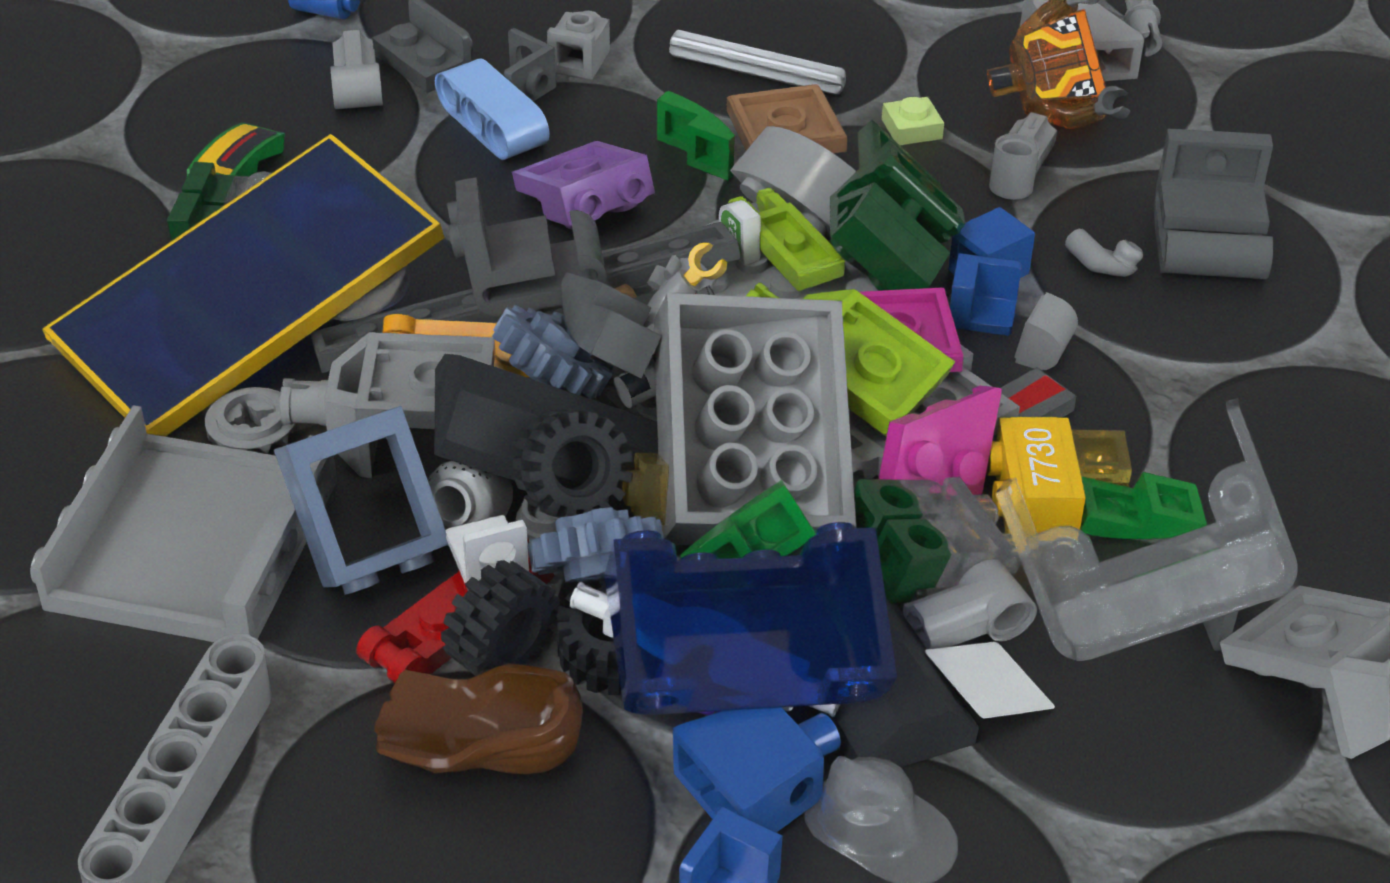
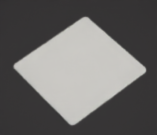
M997 642L925 650L927 656L982 718L1048 710L1055 707Z

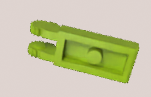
M771 187L758 190L756 193V203L760 212L749 201L747 202L743 196L730 199L728 202L733 203L743 200L761 216L760 251L797 291L844 276L845 260L791 202L786 203Z

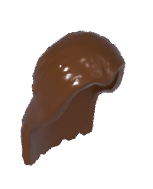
M508 663L488 670L471 679H449L405 670L400 673L389 693L391 700L383 703L374 731L377 733V753L392 760L423 768L435 774L475 768H485L511 774L543 773L563 764L575 751L580 736L583 709L581 696L573 679L566 672Z

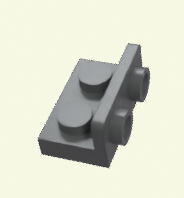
M408 0L410 22L396 25L389 31L372 37L373 49H375L376 56L424 92L429 93L436 90L435 77L437 73L472 61L473 42L469 33L464 28L451 21L425 1Z

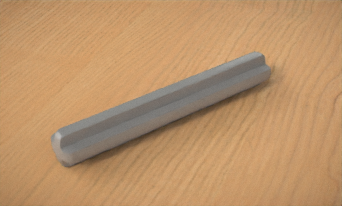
M676 30L673 36H671L669 43V53L673 57L794 86L819 84L823 93L840 95L846 82V71L843 68L687 31Z

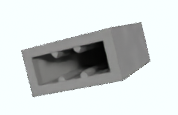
M1060 0L1023 1L1020 26L1025 36L1084 11L1103 81L1138 78L1144 38L1141 33L1098 3L1093 5L1079 3L1048 22L1045 20L1043 12ZM1040 38L1037 40H1031L1029 41V45L1031 46L1033 44H1036L1037 41L1040 42L1044 39ZM1031 48L1035 59H1042V54ZM1049 58L1037 61L1041 71L1045 70V65L1046 69L1077 62L1076 58L1057 63ZM1078 63L1042 72V74L1046 75V73L1050 74L1078 67ZM1064 74L1049 77L1048 81L1045 78L1047 85L1048 82L1049 85L1058 84Z

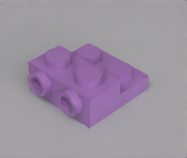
M600 141L588 143L512 172L516 191L536 197L538 201H541L546 219L563 224L568 229H572L570 210L585 212L595 221L608 211L623 212L633 209L647 196L655 193L647 155Z

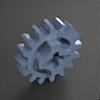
M514 305L512 309L507 306L493 329V339L501 343L499 348L506 353L512 354L509 358L511 365L520 369L535 381L577 395L582 393L588 398L593 399L595 395L600 396L614 373L611 371L613 369L612 364L579 347L569 332L565 316L554 311L552 315H549L539 310L536 312L532 308H528L525 311L518 305Z
M613 507L594 509L574 516L561 517L555 521L556 532L543 533L541 537L530 539V543H528L532 573L538 572L539 575L553 572L554 575L564 573L565 583L598 582L600 578H613L636 573L638 571L637 559L649 558L650 555L662 553V550L666 549L660 519L656 520V517L641 519V516L629 518L628 510L616 511L613 510Z

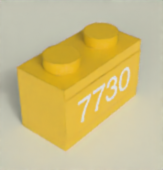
M999 418L996 441H992L986 472L988 476H996L997 479L993 483L992 490L993 514L995 517H1003L1007 541H1078L1086 497L1069 418Z

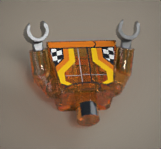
M1049 0L1041 5L1017 29L1016 38L1012 40L1009 49L1011 64L987 70L992 96L998 97L1019 92L1025 114L1032 112L1047 116L1049 123L1067 129H1074L1102 121L1106 114L1118 120L1127 118L1130 114V109L1126 107H1116L1113 109V103L1117 97L1126 96L1129 93L1117 86H1105L1085 9L1077 11L1079 3L1093 5L1100 0Z

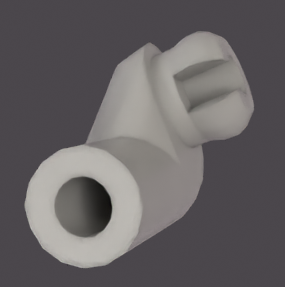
M1084 229L1074 230L1065 241L1066 248L1088 270L1096 273L1126 277L1138 270L1136 264L1143 258L1142 249L1131 241L1121 240L1116 245L1115 250L1111 251L1103 248Z

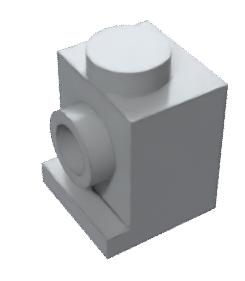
M590 10L573 13L565 12L555 28L550 27L547 31V44L555 47V72L557 74L593 80L610 51V19L601 18L599 14ZM572 49L583 51V59L568 57Z

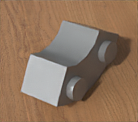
M767 126L730 170L741 182L740 190L749 200L756 203V193L758 190L771 187L786 203L791 202L827 240H831L830 196L856 172L850 165L820 144L801 134L775 126Z

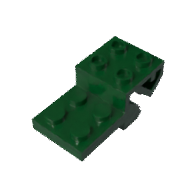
M871 120L858 132L859 170L830 196V242L843 259L849 263H853L856 260L870 272L868 277L878 291L928 288L950 254L941 243L947 242L951 236L959 234L965 225L963 209L943 191V186L875 121Z

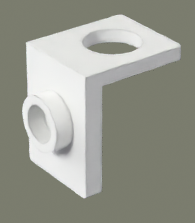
M500 515L446 529V540L464 583L471 577L479 581L482 568L490 565L495 569L497 561L505 560L508 563L514 561L529 571L527 527L523 520L507 523L505 516Z

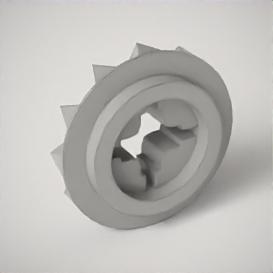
M262 387L244 388L222 396L211 405L205 416V427L209 441L216 442L218 446L246 451L259 450L264 454H268L271 445H287L289 434L297 431L298 425L297 423L282 424L280 417L281 392ZM248 416L250 421H254L258 427L250 428L249 425L244 424L245 417Z

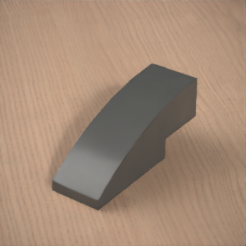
M566 272L561 282L562 305L565 321L573 339L579 347L588 353L642 378L662 336L643 326L651 307L604 283Z

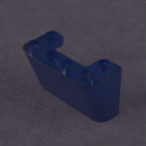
M833 522L819 527L816 530V535L809 538L804 544L800 555L781 556L775 550H757L744 555L743 558L718 559L715 554L703 552L686 555L680 561H677L675 544L669 540L662 539V535L656 531H636L625 535L623 539H613L604 577L623 706L630 713L654 715L857 703L883 696L890 690L897 679L876 528H855L853 524L848 522Z

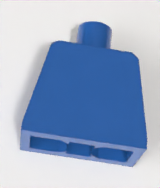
M762 698L674 727V775L712 819L721 807H724L761 826L778 832L820 800L823 795L824 756L840 748V735L834 722L824 713H820L797 724L775 700Z

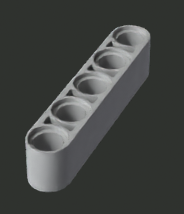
M248 634L227 635L216 640L208 648L81 849L78 857V868L82 883H165L270 705L272 693L263 645L257 638Z

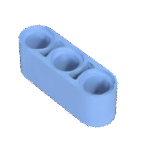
M482 58L437 73L435 88L442 106L499 159L511 158L547 144L549 141V126L542 110L486 60Z

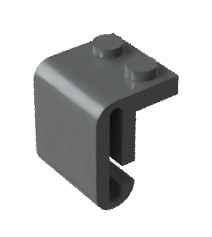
M1167 129L1154 197V224L1161 273L1267 279L1269 277L1273 259V236H1262V234H1267L1270 223L1264 184L1273 150L1271 134Z
M477 177L455 181L456 201L447 203L451 223L449 225L452 249L455 258L463 256L466 258L475 302L483 313L499 317L502 316L507 306L512 309L514 305H518L527 311L528 308L537 310L562 305L561 282L566 272L607 284L598 229L590 215L582 211L570 210L574 240L551 244L546 215L487 226Z

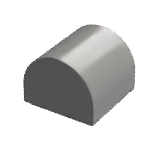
M1047 292L1041 296L1025 323L1014 356L1016 358L1015 363L1034 369L1037 367L1040 370L1050 369L1057 364L1078 326L1077 314L1069 303Z

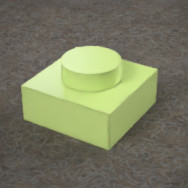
M907 97L902 101L883 103L882 121L892 138L899 145L943 139L944 122L928 97Z

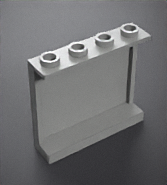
M133 405L120 427H115L111 432L108 446L97 464L92 465L87 470L83 486L72 504L67 505L62 510L57 527L45 547H41L36 551L31 563L30 574L32 581L36 583L44 611L215 642L224 636L232 634H248L258 639L306 544V539L275 455L147 434L142 407ZM334 455L310 463L324 506L337 483Z

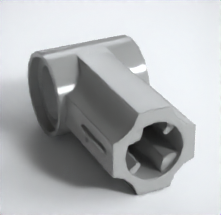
M360 30L343 31L342 36L333 42L334 66L330 67L335 109L383 106L379 63H376L373 40L363 36Z
M1031 112L1028 117L1017 120L1008 134L996 139L989 188L997 196L1015 200L1026 198L1032 194L1035 175L1053 148L1057 136V130L1050 125L1047 116Z
M995 559L984 560L971 567L960 579L957 586L904 604L903 615L926 649L952 647L987 633L994 641L1011 640L1030 626L1037 613V606L1007 568L999 560Z

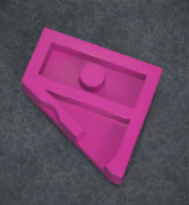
M979 385L972 388L973 394L956 401L945 399L928 406L919 415L910 413L889 422L879 479L899 480L903 486L981 499L1002 389Z

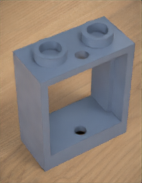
M402 406L274 449L323 587L342 585L345 594L365 589L380 582L377 571L396 564L399 565L401 573L423 567L436 561L433 550L448 545L446 530ZM386 437L421 536L345 564L310 463Z

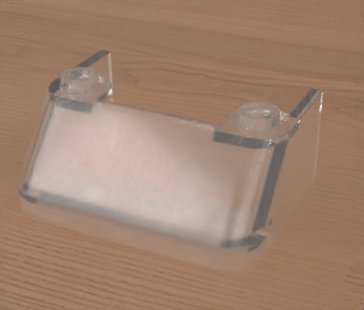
M1238 398L1227 401L1226 410L1245 461L1222 469L1216 474L1210 484L1209 503L1216 523L1100 562L1091 539L1078 528L1064 525L1039 533L1036 532L1016 477L1005 480L997 490V499L1054 647L1062 655L1077 661L1091 660L1275 599L1285 594L1293 586L1298 572L1295 552Z

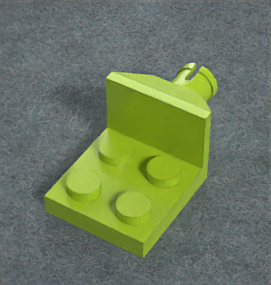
M761 282L756 284L754 290L751 289L746 295L747 297L779 298ZM856 289L807 294L803 298L842 301L848 408L886 437L889 422L910 413L913 414L948 376L955 364L954 360Z

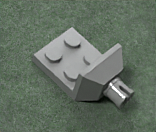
M369 332L332 362L328 380L298 381L292 378L283 379V387H281L280 394L282 424H319L320 426H327V431L402 406L409 428L435 429L436 366L444 354L461 355L494 366L495 339L493 337ZM378 440L341 452L338 455L359 477L372 478Z
M1300 585L1220 642L1226 665L1251 670L1258 675H1272L1304 683V685L1311 688H1325L1341 756L1352 759L1390 740V603Z

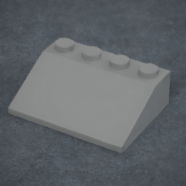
M667 293L654 318V332L662 335L655 349L660 519L665 545L694 544L729 515L780 480L783 481L817 535L854 531L856 528L842 301Z

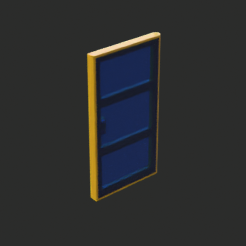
M329 134L42 328V331L45 334V338L124 418L133 405L142 407L147 434L166 437L445 237L441 224L336 137Z

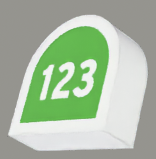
M743 200L721 206L719 222H723L738 241L741 258L738 260L743 265L760 261L761 216Z

